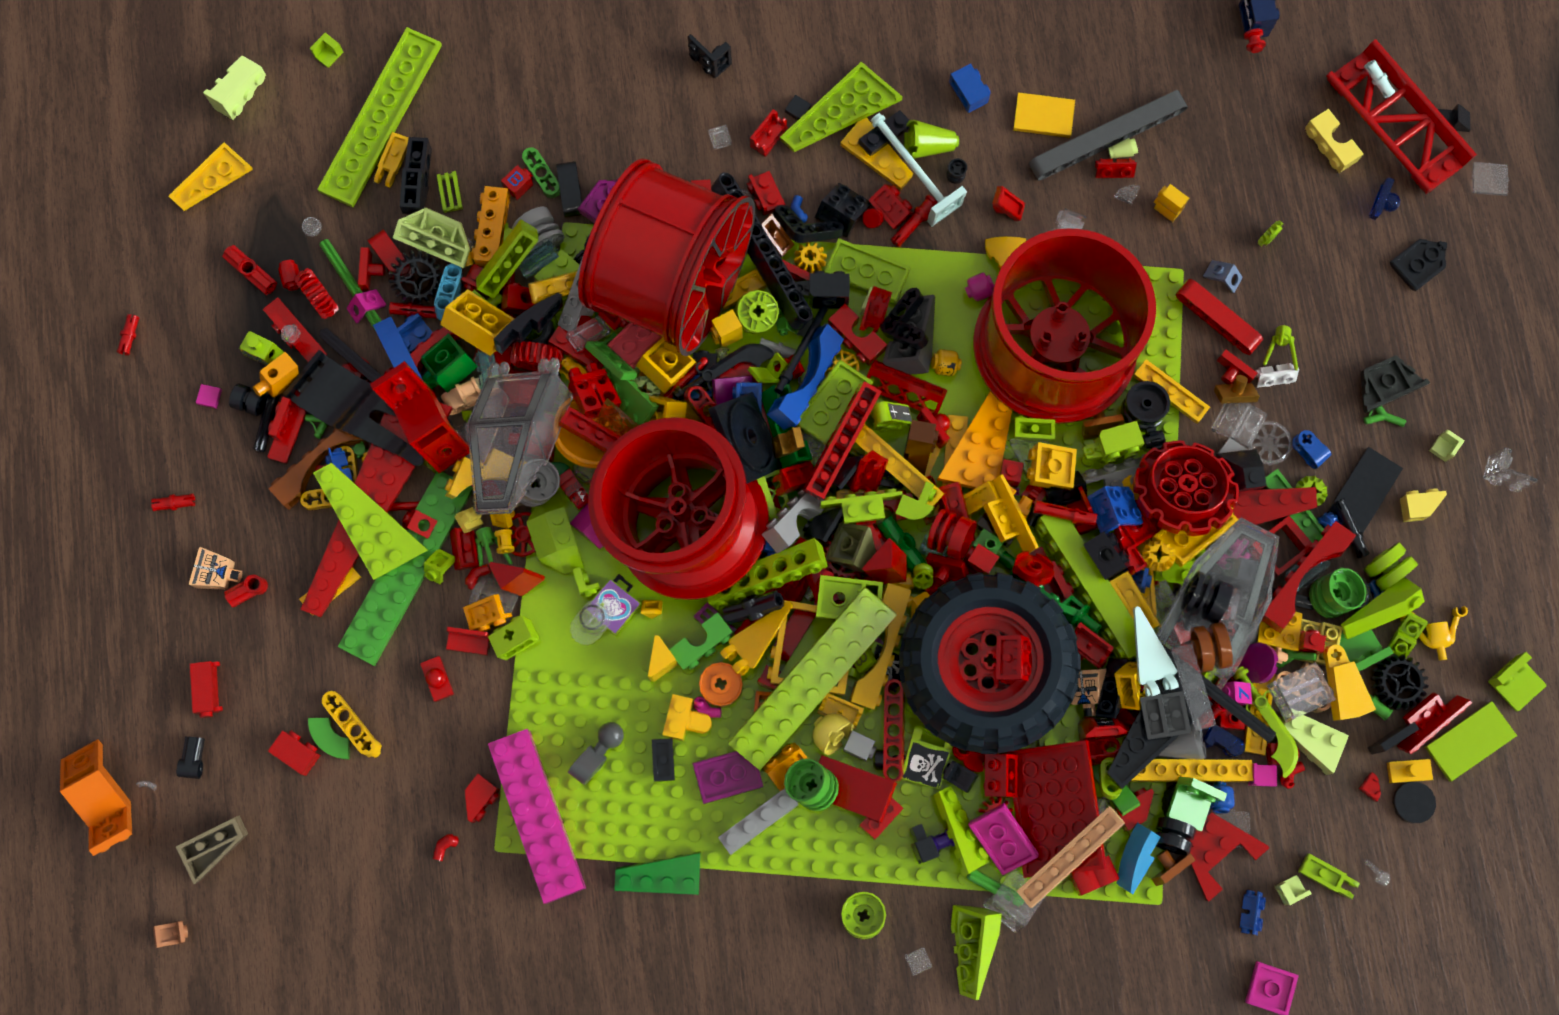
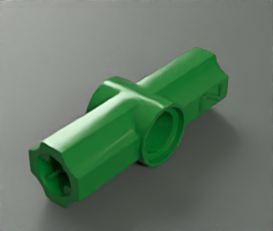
M889 516L877 525L887 540L889 538L893 540L907 555L906 566L912 574L916 565L920 563L927 564L915 548L916 542L913 536L907 532L904 533L892 516Z

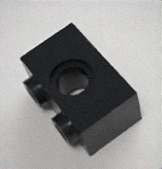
M1103 531L1083 544L1105 580L1115 577L1130 567L1128 555L1124 550H1120L1117 545L1119 543L1117 537L1109 531ZM1108 548L1113 552V557L1110 560H1107L1104 555Z

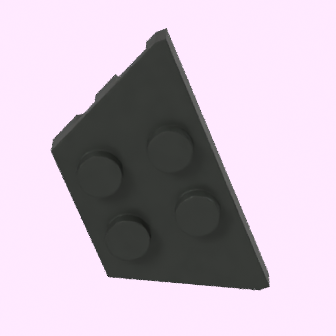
M1395 355L1360 372L1363 411L1367 413L1425 387L1430 382L1428 379L1425 378L1423 380L1415 374V369L1406 365L1402 359Z

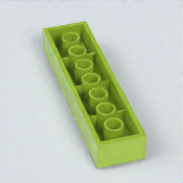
M1046 515L1041 516L1035 524L1034 531L1039 539L1044 540L1046 551L1051 557L1054 556L1057 561L1056 564L1061 565L1064 574L1068 578L1067 582L1071 584L1073 590L1079 596L1078 600L1082 604H1088L1091 607L1089 616L1101 624L1100 636L1114 647L1112 656L1128 660L1136 656L1134 620L1109 580H1105L1084 547L1083 544L1085 542L1073 523L1065 519Z

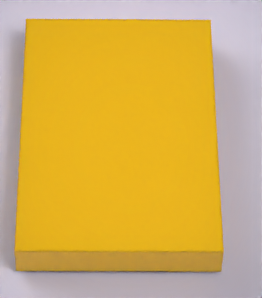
M1018 92L1013 131L1070 138L1075 100Z

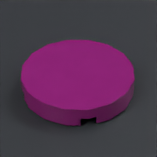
M1260 642L1248 646L1241 654L1239 668L1243 666L1249 670L1246 676H1248L1251 683H1266L1272 679L1277 671L1278 656L1271 646Z

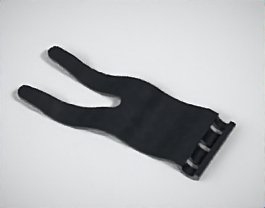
M320 350L317 351L284 391L283 395L325 424L402 457L416 467L424 463V458L411 445L371 419V415L376 411L396 417L392 408L372 389L371 383L351 373ZM320 362L324 364L322 368L318 366ZM308 376L312 378L311 382L306 380ZM297 390L301 393L299 397L294 394ZM448 419V421H449V423L451 424V426H453L452 421H451L450 419Z

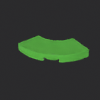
M308 718L310 734L317 746L333 757L349 760L350 739L341 737L334 731L331 726V719Z

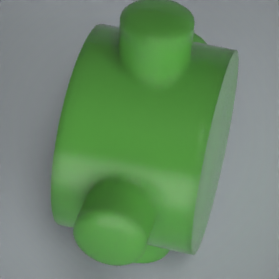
M362 441L352 447L358 459L363 457V453L368 452Z

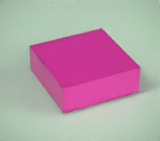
M201 384L196 404L217 409L222 389Z

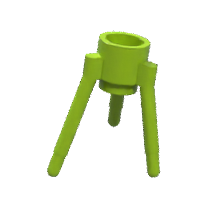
M1281 325L1276 328L1275 336H1272L1263 365H1267L1276 343L1279 346L1290 344L1294 370H1298L1294 337L1291 336L1292 330L1290 327Z

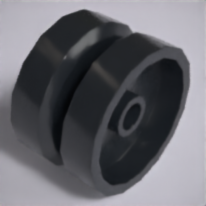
M1143 381L1135 384L1122 402L1121 414L1125 423L1137 421L1141 432H1145L1147 428H1157L1169 411V394L1164 387L1155 382Z

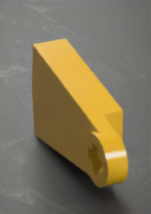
M1327 646L1324 649L1323 658L1326 664L1333 721L1360 717L1376 710L1355 662L1349 661L1342 646ZM1337 652L1338 656L1332 658L1331 654Z

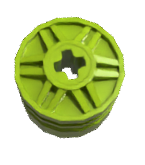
M755 290L746 293L738 299L734 306V313L740 321L743 331L756 334L767 331L774 326L778 319L779 308L772 295L766 291ZM757 306L758 310H762V313L759 314L758 317L756 313H753V310L756 309Z
M858 892L853 894L846 900L842 908L843 926L855 938H873L880 933L885 924L886 911L884 904L873 893ZM867 911V916L870 917L869 920L865 919L864 922H861L858 914Z

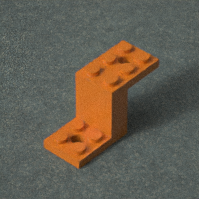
M99 739L61 759L60 793L89 827L90 853L95 856L98 853L107 851L112 845L128 839L132 835L131 801L103 766V745Z

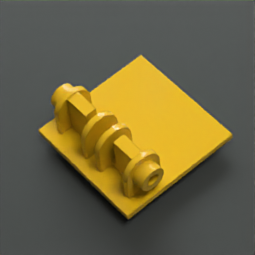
M1295 612L1292 620L1281 634L1259 620L1257 643L1260 642L1269 646L1299 651L1302 613Z

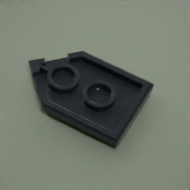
M1419 239L1391 260L1390 265L1409 288L1416 292L1446 268L1445 253L1447 242Z

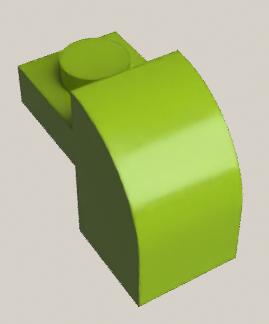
M926 481L919 500L903 494L895 514L912 520L927 517L935 508L927 504L929 500L933 501L937 491L933 489L935 485Z

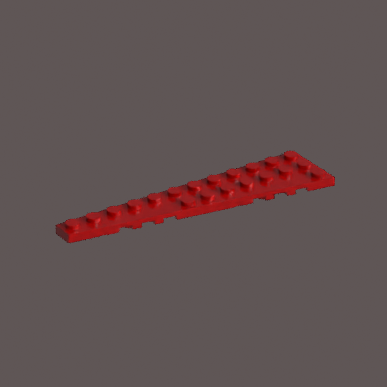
M440 403L446 417L448 418L453 408L451 406ZM384 413L379 425L409 444L397 417ZM371 444L355 484L388 513L416 466L402 457ZM338 520L300 609L318 617H322L359 557V553L340 520Z

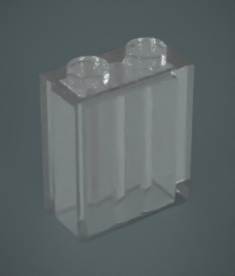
M1316 662L1267 685L1286 723L1336 700L1332 688L1326 682L1324 673Z

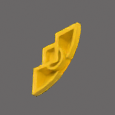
M994 237L985 239V250L989 259L992 260V257H994L998 263V268L1001 269L1010 254L1024 243L1026 238Z

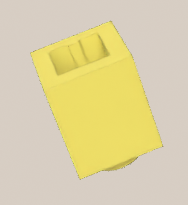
M1429 489L1426 490V493H1419L1418 490L1406 492V495L1400 498L1403 522L1422 521L1430 517L1447 495L1446 491Z

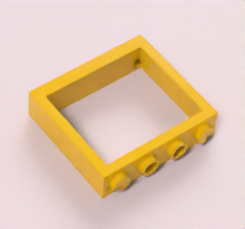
M792 602L793 607L791 609L814 613L817 611V605ZM787 617L774 638H777V645L772 646L770 658H774L773 667L769 666L767 678L771 679L770 683L774 685H779L784 679L778 677ZM849 670L838 681L837 687L834 686L831 689L830 694L845 695Z

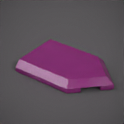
M598 180L578 207L579 213L595 223L607 196L617 180Z

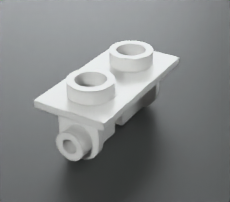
M1291 363L1276 365V371L1273 370L1272 366L1259 367L1258 370H1255L1258 373L1255 377H1259L1257 388L1296 382L1299 368L1295 371L1294 365Z

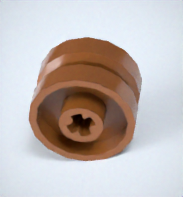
M1223 622L1210 624L1208 630L1204 626L1191 628V648L1195 664L1200 673L1213 671L1214 665L1218 669L1232 667V647L1228 631Z

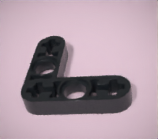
M786 205L775 207L774 217L786 234L796 243H808L842 237L844 225L839 221L804 224L790 207Z
M910 288L904 293L880 327L887 338L917 350L924 348L929 341L928 336L922 329L907 324L924 300L918 288ZM902 310H906L903 315L898 316ZM908 330V333L905 336L900 337V335L904 331Z

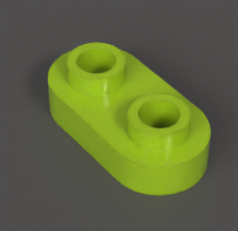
M1111 757L1105 758L1099 766V782L1101 794L1105 798L1113 800L1120 796L1122 789L1106 774V769L1110 767L1114 759ZM1107 788L1113 789V792L1108 791Z

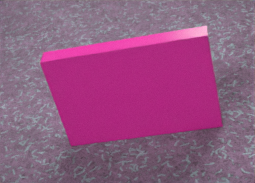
M1005 803L968 823V826L1002 875L1039 856V853Z

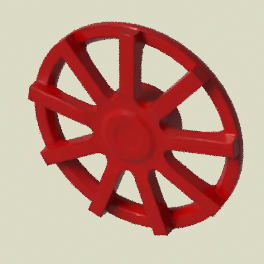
M521 512L512 517V521L518 518L520 524L517 528L515 526L510 527L515 531L514 535H511V539H517L512 546L516 548L520 542L522 543L521 553L511 552L515 556L525 557L536 553L528 526H524L522 516H530V512ZM526 542L532 548V550L528 552H525Z

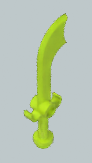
M1242 666L1233 673L1235 681L1241 679L1240 681L1251 683L1248 676H1246L1249 673L1247 668L1245 669ZM1251 683V696L1254 699L1252 704L1258 709L1270 728L1276 732L1278 746L1271 758L1279 763L1283 777L1286 778L1293 772L1298 761L1296 742L1268 703L1266 694L1271 693L1273 697H1276L1275 692L1267 690L1262 696L1256 690L1253 683Z

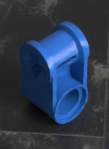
M1304 430L1292 439L1294 450L1313 469L1320 467L1331 456L1328 447L1311 431Z

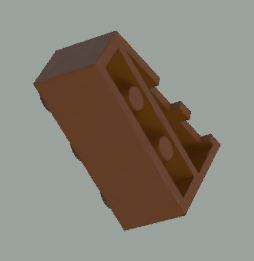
M912 420L903 458L925 476L930 453L934 452L939 431H935L936 424Z

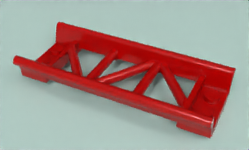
M1376 39L1360 55L1335 73L1331 71L1326 75L1328 82L1341 97L1344 96L1409 171L1412 179L1425 194H1428L1445 182L1477 155ZM1371 60H1376L1382 72L1387 74V78L1398 91L1370 111L1374 85L1372 83L1373 79L1364 66ZM1368 78L1362 106L1350 90ZM1401 97H1405L1418 112V114L1378 115ZM1420 121L1394 141L1378 124ZM1427 126L1420 169H1417L1400 150L1399 146ZM1435 132L1448 148L1429 161Z

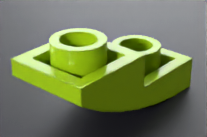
M1413 613L1407 614L1392 637L1388 647L1390 646L1394 654L1398 656L1405 655L1407 658L1415 647L1418 637L1428 625V621Z

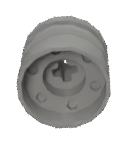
M544 206L524 213L512 226V229H514L521 219L537 229L539 240L528 253L530 258H539L552 252L565 238L558 224L554 223L553 216L547 207Z
M538 458L529 460L517 472L512 490L514 496L525 506L537 507L543 505L555 495L559 488L560 477L558 470L547 460ZM536 482V487L532 488L531 484Z

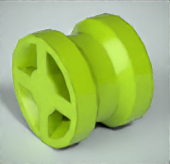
M920 563L914 567L913 584L915 587L927 589L933 585V568L929 564Z

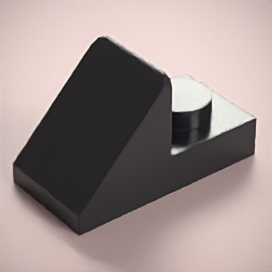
M1457 104L1453 110L1438 109L1456 131L1470 132V112L1463 106Z

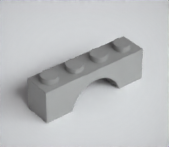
M800 489L797 492L799 496L792 498L787 503L788 507H784L776 514L778 518H774L766 524L767 529L762 533V536L776 553L788 548L800 536L796 524L797 516L799 515L810 520L820 514L824 509H820L819 505L824 499L818 500Z
M784 788L718 838L729 854L732 855L766 828L799 806V804L786 793Z

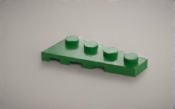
M701 851L664 860L658 859L653 862L618 867L615 870V891L699 895Z

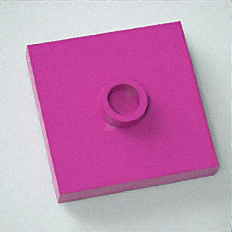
M1256 961L1245 1003L1280 1015H1289L1299 975Z

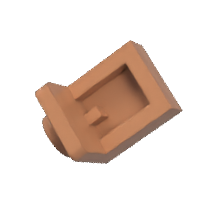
M183 921L153 927L156 948L182 944L185 942V938H188L187 926L183 925Z

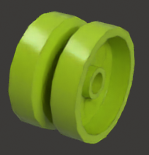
M1400 542L1389 549H1385L1363 569L1369 577H1375L1381 572L1384 573L1375 583L1382 592L1418 566V563L1412 556H1408L1400 562L1398 561L1406 552V549Z

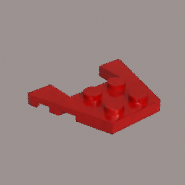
M1142 511L1143 524L1121 525L1114 529L1121 551L1124 550L1130 559L1128 562L1130 567L1128 569L1131 575L1147 566V563L1136 547L1162 530V528L1157 526V519L1147 518Z
M1212 812L1207 816L1203 830H1196L1194 839L1190 840L1192 843L1190 853L1195 859L1190 865L1194 870L1205 899L1209 902L1223 890L1208 872L1239 844L1254 860H1257L1270 848L1265 843Z

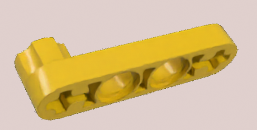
M335 691L326 692L322 697L323 706L361 754L368 758L378 757L381 754V743L373 737L340 694ZM330 698H335V703L340 707L336 708L334 705L330 704ZM343 711L349 712V717L346 721H340L339 718ZM360 726V734L353 737L351 734L353 727Z

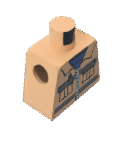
M199 547L189 585L198 589L226 590L230 581L239 583L243 573L240 570L233 569L235 562L231 559Z
M1106 668L1081 670L1079 672L1078 688L1071 704H1082L1084 716H1095L1096 714L1095 704L1099 701Z

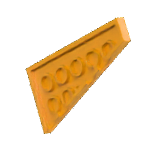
M991 391L938 476V481L950 484L960 482L962 487L975 489L1000 475L1012 410L999 401Z

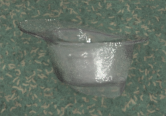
M595 599L582 607L574 617L570 628L572 637L576 642L589 645L596 642L602 636L613 619L612 608L603 600Z

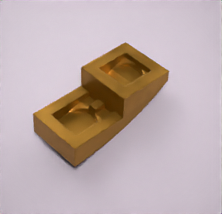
M800 427L792 428L788 432L778 434L772 438L776 459L805 447Z

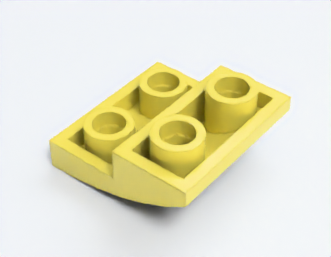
M1302 619V631L1316 630L1320 632V635L1326 636L1324 649L1330 645H1340L1341 626ZM1334 652L1333 654H1331L1332 658H1335L1338 656L1337 652ZM1323 653L1317 655L1316 661L1299 660L1326 666Z

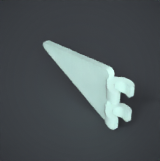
M1138 606L1134 607L1138 683L1144 685L1146 696L1160 694L1159 687L1155 681L1162 678L1165 690L1178 688V682L1174 677V674L1177 673L1176 667L1141 608Z

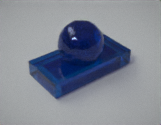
M1388 177L1381 184L1369 218L1376 220L1383 209L1392 212L1399 208L1401 201L1399 196L1390 192L1395 179Z

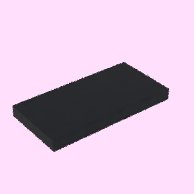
M1367 447L1333 502L1345 498V502L1359 532L1364 533L1403 468L1372 448ZM1331 504L1326 513L1332 512L1338 516L1335 507Z

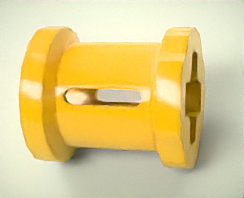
M503 529L495 531L494 535L497 537L498 543L496 552L498 554L514 552L515 548L512 546L511 541L512 530Z

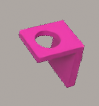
M375 289L355 294L347 310L354 321L359 323L367 311L383 308L386 306V303ZM354 305L359 309L358 315L354 312Z
M1252 763L1253 781L1248 782V786H1277L1276 765H1257V763Z

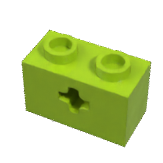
M524 616L512 618L509 624L496 628L493 631L494 633L488 636L497 658L503 660L510 659L540 640L531 620Z

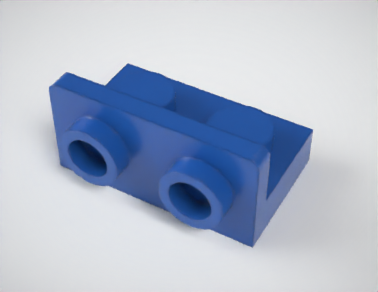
M418 313L409 316L404 321V324L397 327L410 354L419 343L427 341L433 333Z

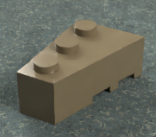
M240 815L176 846L193 884L200 882L248 835Z

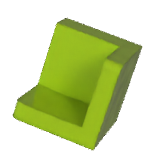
M324 33L310 48L313 56L327 68L343 53L340 44L327 33Z

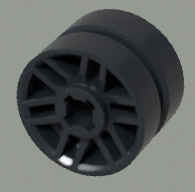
M1159 817L1156 829L1159 832L1155 833L1161 838L1155 847L1162 850L1167 849L1168 852L1174 854L1189 855L1192 847L1190 840L1194 839L1196 828L1177 819Z

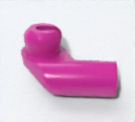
M701 696L694 699V708L697 712L705 713L710 718H721V708L710 707Z

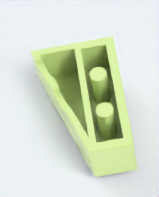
M241 56L227 69L228 74L223 79L218 78L215 81V84H217L211 90L206 89L203 92L215 110L232 120L240 115L243 106L253 97L254 91L258 85L264 82L266 76L261 66L244 56Z
M1294 710L1285 711L1281 721L1295 740L1299 750L1311 762H1314L1321 768L1323 773L1326 775L1334 774L1349 735Z

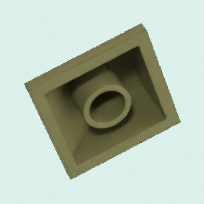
M840 522L826 560L855 572L866 573L862 568L876 553L871 528Z

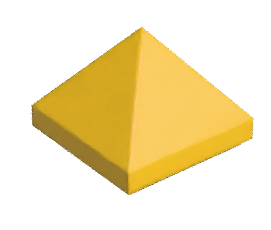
M643 600L641 614L651 619L662 614L663 601Z

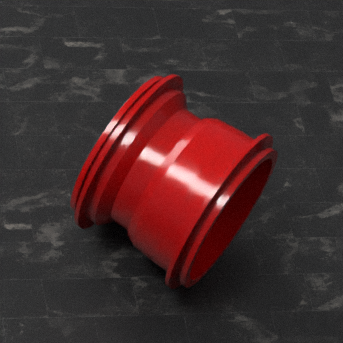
M671 417L652 420L631 429L617 439L605 452L595 469L590 483L588 496L589 516L598 540L615 559L628 566L633 575L642 584L666 597L684 600L701 599L716 595L730 588L750 571L765 545L766 539L762 536V533L767 529L766 524L769 522V511L766 497L760 484H758L757 480L746 484L743 465L733 446L718 431L702 422L687 418ZM703 468L716 473L704 486L693 491L687 470ZM672 476L671 485L668 488L669 498L648 497L658 484ZM683 490L682 495L679 496V497H676V494H677L679 491ZM725 494L720 514L712 512L709 508ZM639 513L657 519V529L641 542L636 531ZM701 515H706L703 521H698ZM671 523V527L668 530H664V527ZM678 540L681 549L663 553Z

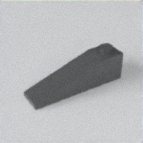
M935 295L923 296L922 304L907 322V324L922 329L929 339L928 344L924 348L917 350L897 341H890L886 348L883 360L884 365L910 375L929 372L933 348ZM908 330L904 331L900 335V337L905 336L908 333Z

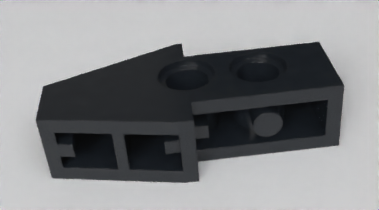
M408 137L405 168L402 169L400 209L402 214H412L424 209L429 191L428 178L432 153L428 138Z

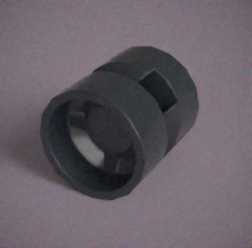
M238 383L230 394L229 406L233 409L245 410L248 414L259 416L263 412L267 393L258 396L249 386Z

